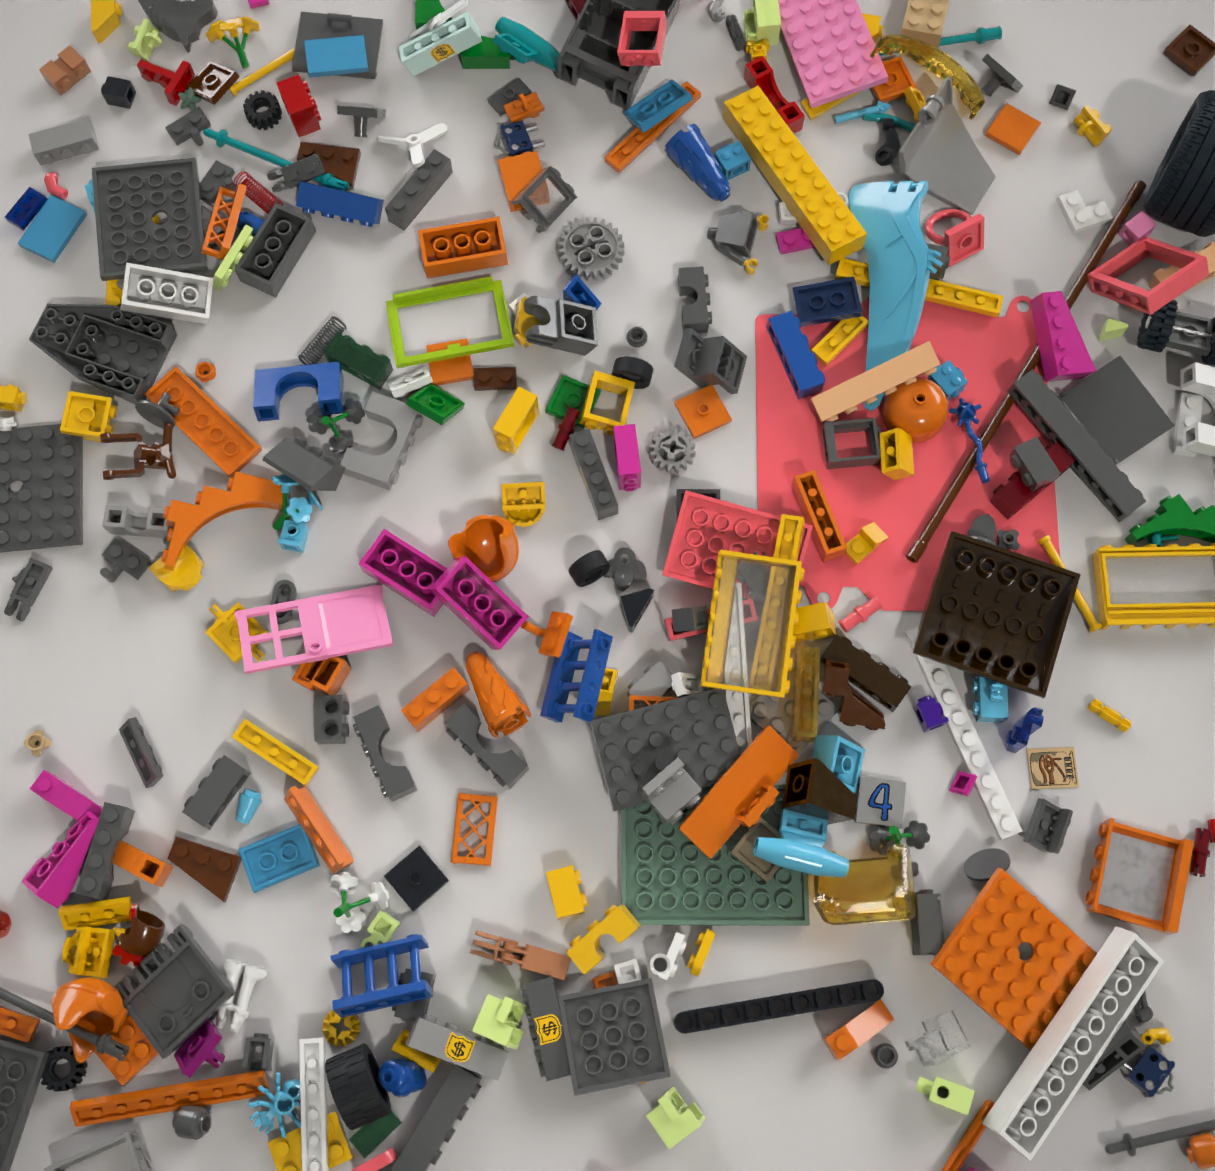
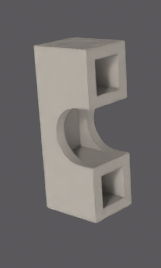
M106 505L102 526L110 534L167 538L169 529H174L173 527L166 526L167 519L163 518L165 509L149 508L148 513H138L124 506Z

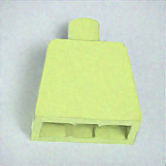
M921 1076L915 1090L928 1095L929 1102L967 1116L975 1092L972 1089L939 1077H935L934 1081H931ZM938 1088L947 1090L948 1095L946 1098L938 1096Z

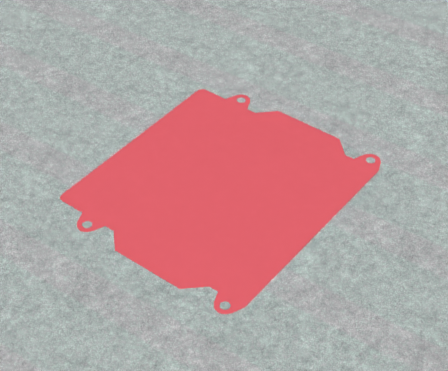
M1023 295L1014 298L1009 305L1006 316L998 318L924 301L920 321L909 350L930 341L940 362L939 366L950 360L955 367L963 372L968 383L958 397L948 401V416L940 432L927 441L912 442L914 476L899 480H893L882 474L881 459L878 465L827 469L822 435L824 422H820L810 401L812 397L866 371L868 326L827 366L817 359L818 370L822 371L825 376L822 391L798 399L766 328L768 319L780 314H762L757 316L755 320L758 510L780 517L782 514L804 517L792 488L794 476L815 470L845 544L858 535L861 528L873 522L889 537L859 564L855 565L846 554L823 563L811 534L802 568H804L803 581H799V586H804L812 604L819 603L817 600L818 594L826 592L830 596V601L827 605L833 608L839 599L843 587H858L870 600L876 597L883 606L882 611H924L934 576L951 531L968 536V531L973 521L983 514H989L995 521L996 546H998L997 532L999 530L1011 531L1015 529L1019 533L1017 541L1020 547L1017 550L1011 549L1010 551L1054 565L1043 545H1039L1038 540L1050 535L1052 538L1050 541L1060 556L1055 481L1009 520L990 502L994 496L992 492L1000 484L1005 486L1009 483L1008 478L1018 471L1017 468L1012 466L1009 457L1014 447L1036 436L1043 447L1047 445L1052 447V443L1016 401H1014L981 458L982 462L987 464L986 470L990 481L981 483L978 471L973 468L928 542L927 548L919 561L913 563L906 558L910 548L922 533L975 446L974 441L969 438L966 432L965 422L961 426H957L959 419L956 414L950 413L949 409H957L960 405V398H963L965 403H971L974 406L981 404V408L976 410L975 416L979 423L976 424L971 421V428L974 434L980 438L1007 394V390L1012 386L1038 343L1030 304L1031 298ZM868 297L861 303L862 316L869 321ZM1021 301L1027 302L1029 310L1021 312L1018 310L1017 304ZM841 320L801 327L802 334L808 338L810 352ZM1040 359L1034 371L1041 375L1044 383L1048 386V383L1045 382L1042 361ZM924 373L921 374V375H919V376H917V377H923V378H926V379L928 378V376L925 377ZM886 395L879 406L873 411L867 410L863 402L857 405L858 410L848 415L846 412L838 414L839 419L835 421L875 418L876 425L880 426L881 433L889 431L882 417V407ZM868 431L834 434L838 458L871 456Z

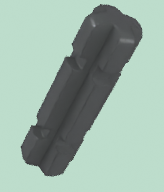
M734 14L728 15L726 17V24L735 43V48L737 51L745 50L746 41L743 38L740 25L737 23V17Z

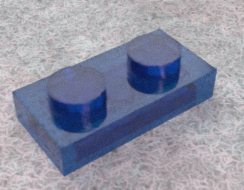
M29 187L4 218L24 231L48 199L45 195Z

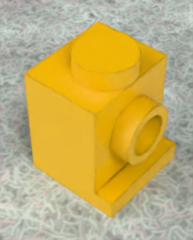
M0 384V409L22 412L23 405L27 402V394L21 392L14 385H6L5 387Z

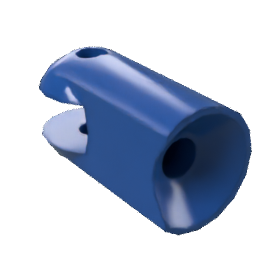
M241 211L237 227L243 230L245 225L253 228L252 236L255 237L265 220L250 212Z

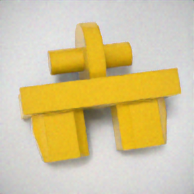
M1087 105L1082 108L1081 113L1073 121L1079 127L1077 134L1079 136L1085 135L1093 146L1097 147L1109 135L1112 128L1109 124H1103L1099 119L1100 113L1096 109L1091 110Z

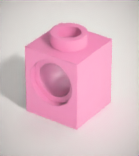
M1142 210L1124 224L1118 235L1130 246L1142 237H1148L1157 224L1151 216Z

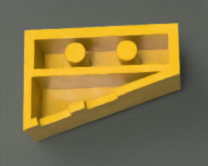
M826 602L796 608L795 612L799 613L797 626H793L792 635H796L795 643L834 638L837 635L834 612Z

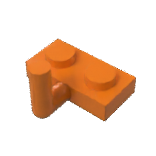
M552 611L546 629L540 628L528 621H525L521 628L538 637H543L538 653L544 656L560 658L573 616L568 613Z

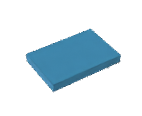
M364 35L304 40L309 78L369 72Z
M671 79L623 113L627 120L644 133L693 100L691 93Z
M50 195L19 240L18 245L55 263L87 216V213L74 205Z
M300 824L238 849L253 893L320 866L313 844Z

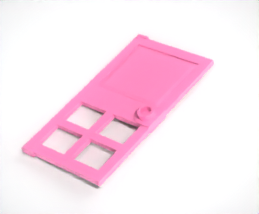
M379 584L235 611V617L239 626L245 674L393 646L383 601V587ZM298 609L301 627L279 631L276 613ZM269 614L272 632L249 636L247 618ZM303 635L306 653L283 658L280 639ZM273 640L276 659L253 663L251 644Z

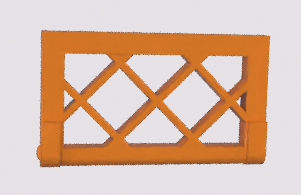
M458 793L450 863L491 866L498 797ZM463 801L472 802L475 807L463 815ZM483 803H491L490 815L488 817L479 808ZM477 809L485 819L476 827H473L466 817ZM464 819L472 830L461 838V821ZM487 821L489 823L488 835L484 840L476 829ZM475 832L483 842L471 850L464 842V839ZM461 842L470 852L465 857L458 856V848ZM485 844V858H477L474 852Z

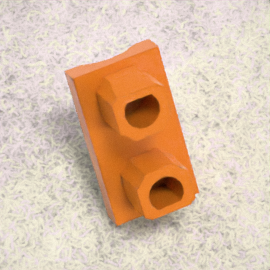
M536 92L527 96L520 94L517 100L503 105L511 123L520 122L529 117L535 118L540 115V112L545 111Z

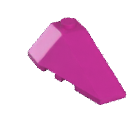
M87 811L68 830L67 838L60 843L57 841L52 846L53 852L46 859L41 857L21 882L36 896L58 909L61 904L68 900L70 892L74 888L99 818L90 811Z

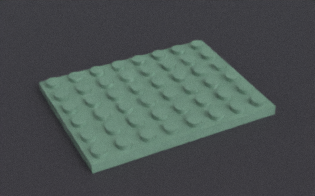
M714 785L701 788V799L699 801L706 796ZM774 785L780 793L776 796L775 803L771 807L766 808L761 814V818L777 831H779L780 815L783 810L781 808L785 785ZM648 803L622 809V904L626 906L640 925H810L807 873L779 867L769 882L766 883L730 854L750 829L749 827L740 825L712 858H708L678 829L679 825L693 809L689 811L686 808L683 811L682 818L673 826L670 823L664 826L659 820L660 816Z

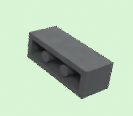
M225 755L215 761L212 766V772L208 777H204L198 785V791L194 796H190L184 804L185 808L182 811L208 830L213 827L251 775L249 771Z

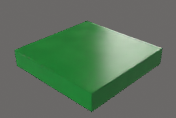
M562 375L545 410L546 414L563 420L568 410L567 408L572 407L581 412L575 425L584 429L585 426L579 424L588 385ZM595 389L590 413H592L599 399L600 389Z
M430 383L408 398L406 405L443 425L463 410L465 403Z

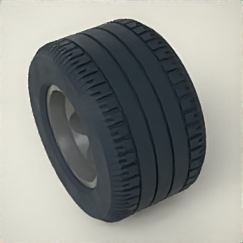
M1215 90L1201 92L1193 102L1156 172L1143 204L1149 216L1170 223L1199 237L1215 234Z

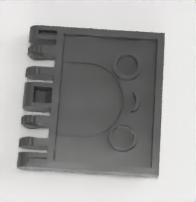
M182 923L173 930L174 934L171 933L167 937L168 942L175 950L174 953L165 944L160 943L156 948L157 951L152 950L140 961L141 966L137 965L132 971L140 981V985L131 976L126 975L122 981H119L114 986L122 997L123 1007L128 1010L129 1015L162 1059L171 1055L236 993L193 938V933Z

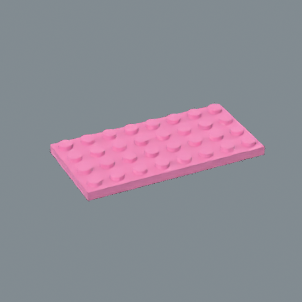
M778 0L781 19L780 29L811 108L888 82L887 72L857 0Z

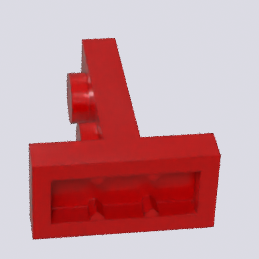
M141 59L137 64L142 78L148 82H156L166 88L164 93L169 103L175 106L180 101L178 93H185L186 86L195 76L191 64L184 60L176 72Z

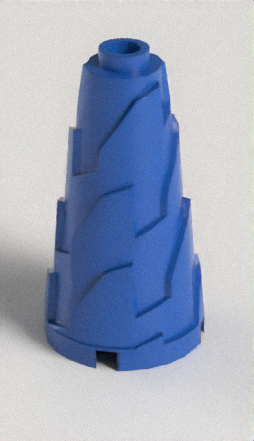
M696 124L686 126L689 131L683 132L681 129L667 142L664 151L681 170H684L695 183L701 186L711 199L715 201L720 200V202L725 201L730 196L729 192L731 190L728 180L719 168L720 165L710 151L711 148L700 132L699 127Z

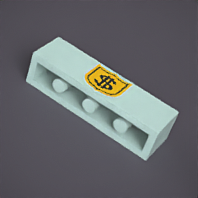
M466 12L400 46L401 61L415 76L482 42L478 24Z

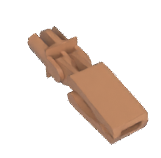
M476 930L475 935L497 941V944L493 945L473 939V945L494 950V954L470 949V954L512 965L514 962L521 964L520 968L566 981L567 972L572 960L569 956L526 944V947L518 946L517 941ZM501 941H505L503 947L499 948ZM498 951H501L500 959L496 958ZM515 953L523 954V958L516 956Z

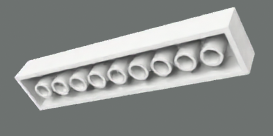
M1119 927L1114 928L982 1122L1009 1148L1029 1161L1032 1160L1164 963V960L1135 932Z

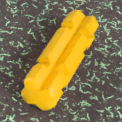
M1093 699L1090 702L1088 709L1091 712H1097L1099 717L1113 726L1117 725V728L1122 732L1128 731L1131 727L1132 722L1129 719L1122 718L1121 714L1107 705L1103 706V703L1098 699Z

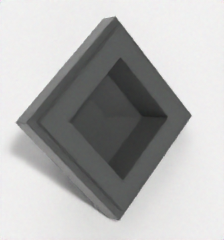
M1057 84L1049 104L1068 110L1076 90Z

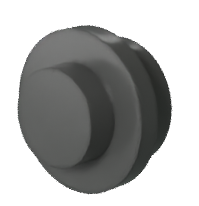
M883 1043L875 1048L873 1057L878 1066L891 1068L898 1060V1053L892 1045Z

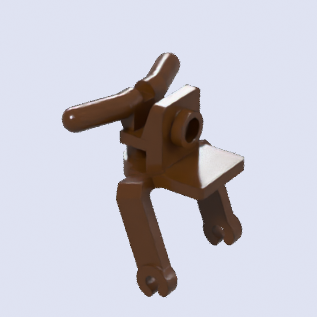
M171 423L164 424L163 444L154 442L151 446L145 445V442H142V436L138 433L100 434L101 443L138 442V447L133 453L135 469L103 471L104 480L141 477L145 474L144 468L166 470L170 479L176 477L173 457L169 454L172 451Z

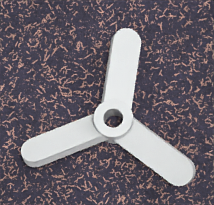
M461 0L443 13H439L430 19L428 23L409 35L410 40H414L445 23L447 19L469 5L468 0Z
M438 123L419 134H412L406 138L378 136L377 141L406 145L410 151L413 165L420 167L425 163L423 146L447 133V126L443 123Z

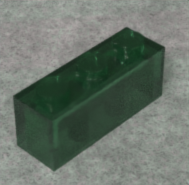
M337 333L324 351L327 362H340L342 370L379 390L393 372L391 360L387 356L374 353L365 344L361 346L349 335L343 336Z

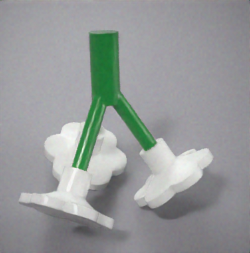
M342 872L340 875H333L331 877L329 890L332 893H336L338 897H341L342 905L334 909L333 914L337 917V925L341 927L344 933L348 934L351 931L358 932L361 930L366 916L361 912L360 905L374 903L377 909L388 908L389 894L382 882L372 883L371 892L366 898L350 904L347 902L346 895H352L356 892L358 879L351 876L349 872Z

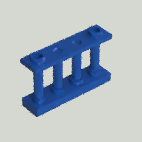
M594 629L592 639L582 640V637L568 631L560 658L554 657L540 716L557 723H562L564 713H574L573 717L587 723L593 720L613 636ZM580 649H589L586 661H577ZM575 670H584L581 682H572ZM569 692H579L576 704H567Z
M411 934L404 939L352 951L342 950L338 954L330 955L331 961L342 970L343 996L332 1001L333 1011L340 1018L433 997L432 987L426 980L421 979L419 950L429 948L425 938L422 935ZM410 952L412 980L408 984L399 985L396 955ZM387 957L389 986L385 989L375 990L374 960ZM364 963L366 991L363 994L354 996L352 995L351 965Z

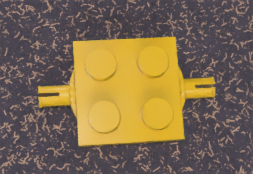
M237 602L231 609L223 612L216 604H213L212 606L217 612L212 607L209 608V611L217 619L205 633L237 664L243 659L235 611L246 609ZM254 617L247 618L249 636L268 633ZM259 643L251 644L252 655L258 662L262 661L257 653L263 659L266 655L259 650Z

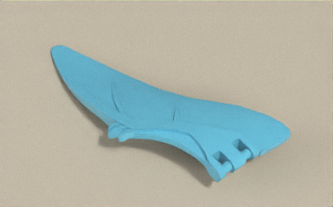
M914 181L862 183L853 186L849 192L850 210L867 233L865 244L863 245L868 258L870 280L866 371L909 351L920 321L930 272L934 274L937 272V269L932 264L938 267L943 265L941 261L936 259L941 257V253L928 248L921 229V205L928 191L927 181H919V183H914ZM885 393L878 395V400L866 405L864 402V407L869 411H873L879 406L885 397Z

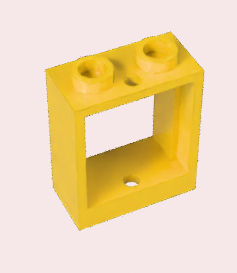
M594 370L589 381L579 424L584 425L587 429H599L605 431L608 435L614 436V426H621L626 423L635 382ZM596 388L625 396L619 422L590 413Z
M521 387L517 388L493 427L498 449L505 453H508V451L513 454L516 453L540 413L537 395Z

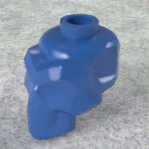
M392 1059L384 1062L379 1068L378 1081L380 1086L388 1092H392L394 1096L406 1097L410 1093L422 1090L427 1084L424 1071L414 1061L407 1062L402 1059Z

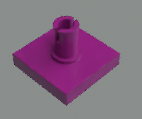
M211 1019L204 1022L186 1039L174 1054L182 1073L189 1078L192 1077L204 1060L216 1069L221 1066L217 1062L223 1063L225 1059L223 1053L214 1049L221 1041L222 1036Z

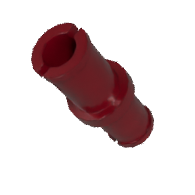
M572 407L567 408L568 410L562 424L558 425V433L551 445L561 451L565 450L569 435L574 433L575 430L573 428L581 413Z
M1196 828L1190 875L1197 876L1200 874V877H1205L1207 857H1210L1208 848L1211 830L1203 828V831H1201V828Z

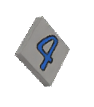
M860 776L855 823L889 828L897 826L898 829H902L906 783Z

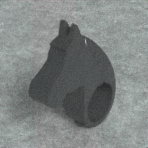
M138 0L150 22L168 38L181 42L188 53L191 50V43L199 40L202 28L215 20L218 14L212 0H187L182 2L180 0Z

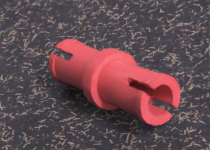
M873 597L861 607H855L852 613L838 621L843 631L847 633L859 623H865L869 616L882 609L883 606L876 597Z

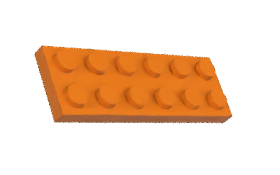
M177 366L144 393L155 404L159 402L164 393L170 394L172 398L168 404L180 408L178 416L172 415L176 426L230 478H233L235 472L243 469L262 451V448Z

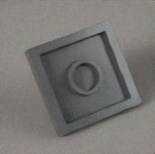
M989 54L985 55L982 61L994 71V75L981 89L991 97L1003 82H1007L1019 92L1023 85Z
M337 106V114L351 115L356 118L355 137H367V120L370 117L386 118L385 109Z

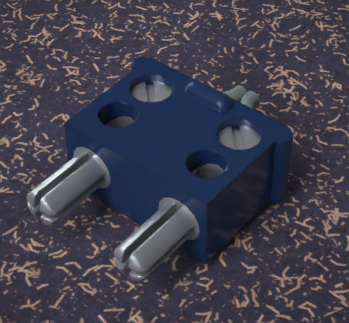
M520 121L505 126L503 124L500 125V136L497 138L495 147L500 149L502 153L512 157L545 147L544 140L531 142L528 133L537 131L538 125L535 123L525 126L524 122ZM500 139H501L502 142H503V145H504V147H505V150H504L502 147L499 146V145H500Z
M1147 1046L1139 1052L1140 1055L1132 1067L1127 1063L1120 1067L1126 1073L1124 1078L1143 1092L1145 1098L1153 1097L1155 1093L1160 1095L1165 1091L1171 1092L1174 1088L1171 1071L1175 1066V1062L1169 1061L1151 1046ZM1150 1055L1153 1056V1062L1150 1060ZM1136 1074L1140 1077L1139 1081L1136 1079ZM1169 1075V1087H1164L1160 1091H1158L1160 1086L1163 1084V1082Z

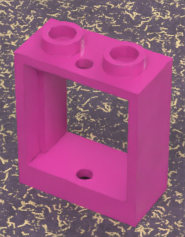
M635 424L614 426V449L619 490L635 491L637 488H641V466Z

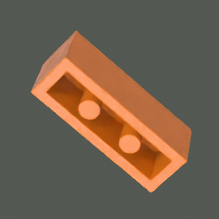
M453 667L401 709V712L419 732L470 690L469 685Z

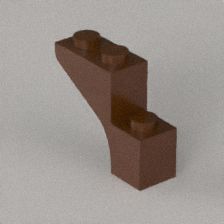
M826 660L821 689L827 696H842L838 713L839 722L847 726L862 725L869 730H878V728L885 730L884 714L851 688L848 682L849 663Z

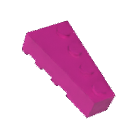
M1062 291L1044 292L1030 300L1045 382L1080 379L1096 372Z

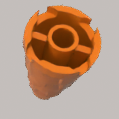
M477 651L469 654L465 668L473 683L474 691L492 737L499 738L498 732L502 731L504 736L517 731L528 722L525 717L526 715L531 718L529 708L522 702L518 694L511 689L506 680L499 675L487 656Z

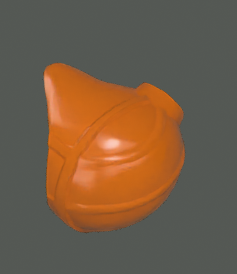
M484 514L468 520L466 528L461 533L452 535L448 540V546L454 560L457 557L466 556L492 582L506 577L513 570L518 560L519 543L514 531V523L497 515L488 516Z
M98 978L72 980L60 986L50 1002L54 1022L59 1030L71 1029L77 1024L99 1036L111 1034L112 1032L117 1033L124 1024L128 1014V1010L123 1007L122 997L118 990L106 981ZM68 1032L76 1061L78 1063L85 1062L96 1049V1045Z

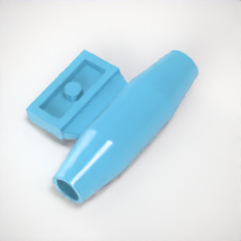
M783 809L780 815L779 834L782 839L757 837L754 843V856L779 867L815 876L841 878L846 877L849 869V859L821 848L827 840L828 820Z

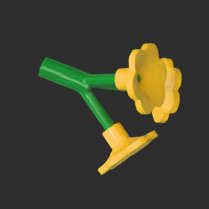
M246 16L242 18L237 17L235 20L230 19L225 23L222 20H218L216 23L211 24L206 37L211 43L218 39L225 41L237 52L242 68H247L250 66L244 50L247 36H250V32L260 31L259 22ZM238 27L243 29L241 45L237 37L239 34L236 28ZM225 31H229L231 37L234 38L235 44L227 38V35L224 33Z

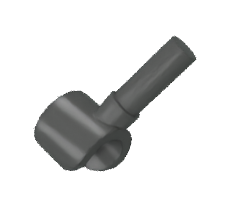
M1145 991L1140 997L1142 1008L1135 1010L1139 1023L1149 1021L1153 1017V1011L1148 1007Z

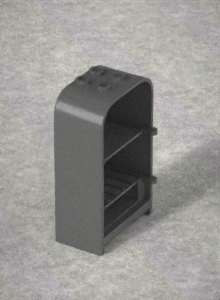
M587 0L559 54L558 78L576 86L579 78L611 92L612 104L625 110L629 109L650 67L621 66L617 52L624 11H665L668 24L667 35L677 15L680 0ZM632 31L629 50H655L658 31Z

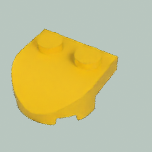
M545 481L501 484L502 510L509 521L516 526L528 527L541 519L546 508Z
M186 544L176 562L174 571L165 570V562H161L162 557L149 567L154 575L170 591L175 592L181 589L188 591L193 588L202 578L200 573L204 563Z
M85 926L76 928L77 932L72 937H67L62 950V960L67 962L68 972L75 975L107 978L115 932L113 929Z

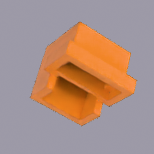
M340 657L301 663L292 677V681L312 692L316 690L324 695H337L350 673L351 667Z

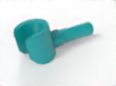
M1155 534L1148 539V544L1162 547V542L1179 540V536Z

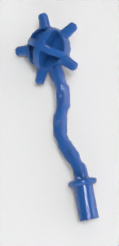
M960 398V405L957 409H949V412L956 414L959 419L957 426H961L965 422L966 432L977 446V459L974 469L978 471L981 483H987L990 481L986 470L987 464L981 460L983 444L971 428V421L976 424L979 423L975 416L976 410L981 408V404L974 406L971 403H965L964 399Z

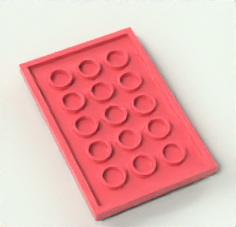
M686 490L662 576L713 590L718 552L720 550L747 554L756 552L761 556L773 557L781 517ZM804 523L797 561H802L801 568L813 529V525ZM742 583V598L751 599L747 593L749 588L745 583Z

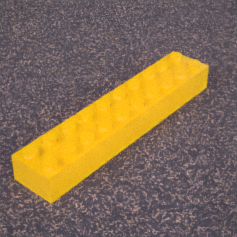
M756 86L725 101L722 118L737 139L740 140L747 153L780 199L786 204L788 210L795 217L826 263L831 265L864 248L863 245L867 236L866 231L760 87Z

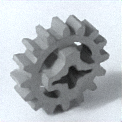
M677 427L674 428L673 432L666 428V433L663 434V432L659 431V438H652L653 444H650L649 448L652 451L650 452V458L654 459V466L660 464V471L666 468L668 474H670L671 470L675 469V472L678 474L679 468L687 470V463L692 465V457H695L696 451L693 450L695 449V443H690L692 441L691 435L685 437V430L678 433Z

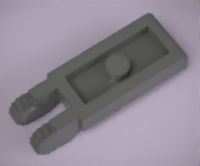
M313 154L280 168L281 170L272 172L267 177L270 181L284 177V183H279L272 187L273 193L287 188H294L299 186L300 182H308L326 173L319 154Z
M33 558L29 560L10 594L11 598L4 610L5 615L12 616L20 601L22 605L16 618L19 621L26 619L30 612V607L33 606L53 570L51 566Z

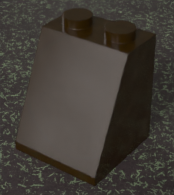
M813 758L788 766L781 809L828 820V825L854 820L857 811V796L819 759Z

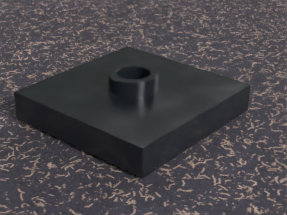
M420 845L384 875L385 879L413 912L449 882L448 878Z

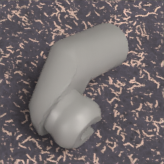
M713 0L708 9L715 22H722L725 18V12L722 13V9H720L724 0Z

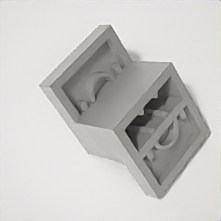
M677 758L642 788L641 796L660 816L659 820L664 826L669 823L673 826L682 818L683 811L686 808L690 811L700 802L702 789L684 770V763Z

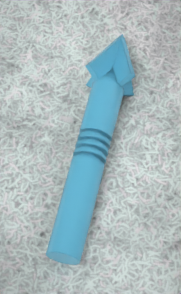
M878 101L875 106L835 115L834 121L837 124L861 118L865 114H884L892 105Z

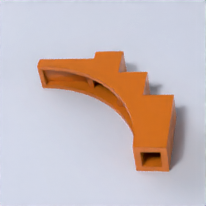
M235 472L234 478H229L227 490L229 491L204 485L203 491H198L195 504L198 505L172 499L171 505H166L163 518L167 519L166 526L174 528L169 529L167 541L170 542L169 550L164 549L161 562H165V570L174 571L176 562L188 541L196 532L212 520L224 514L247 508L281 510L283 503L281 485L274 484L272 480Z

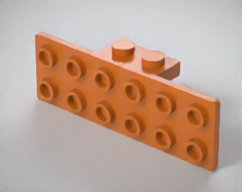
M765 726L679 825L678 829L708 858H712L740 825L749 828L755 825L760 820L764 810L775 803L776 796L780 792L774 785L788 770V766L795 762L799 754L771 726Z

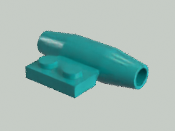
M501 17L497 21L495 30L499 34L495 35L493 43L498 45L501 51L511 54L519 63L525 64L534 61L558 73V57L560 53L548 41L526 26L506 17Z

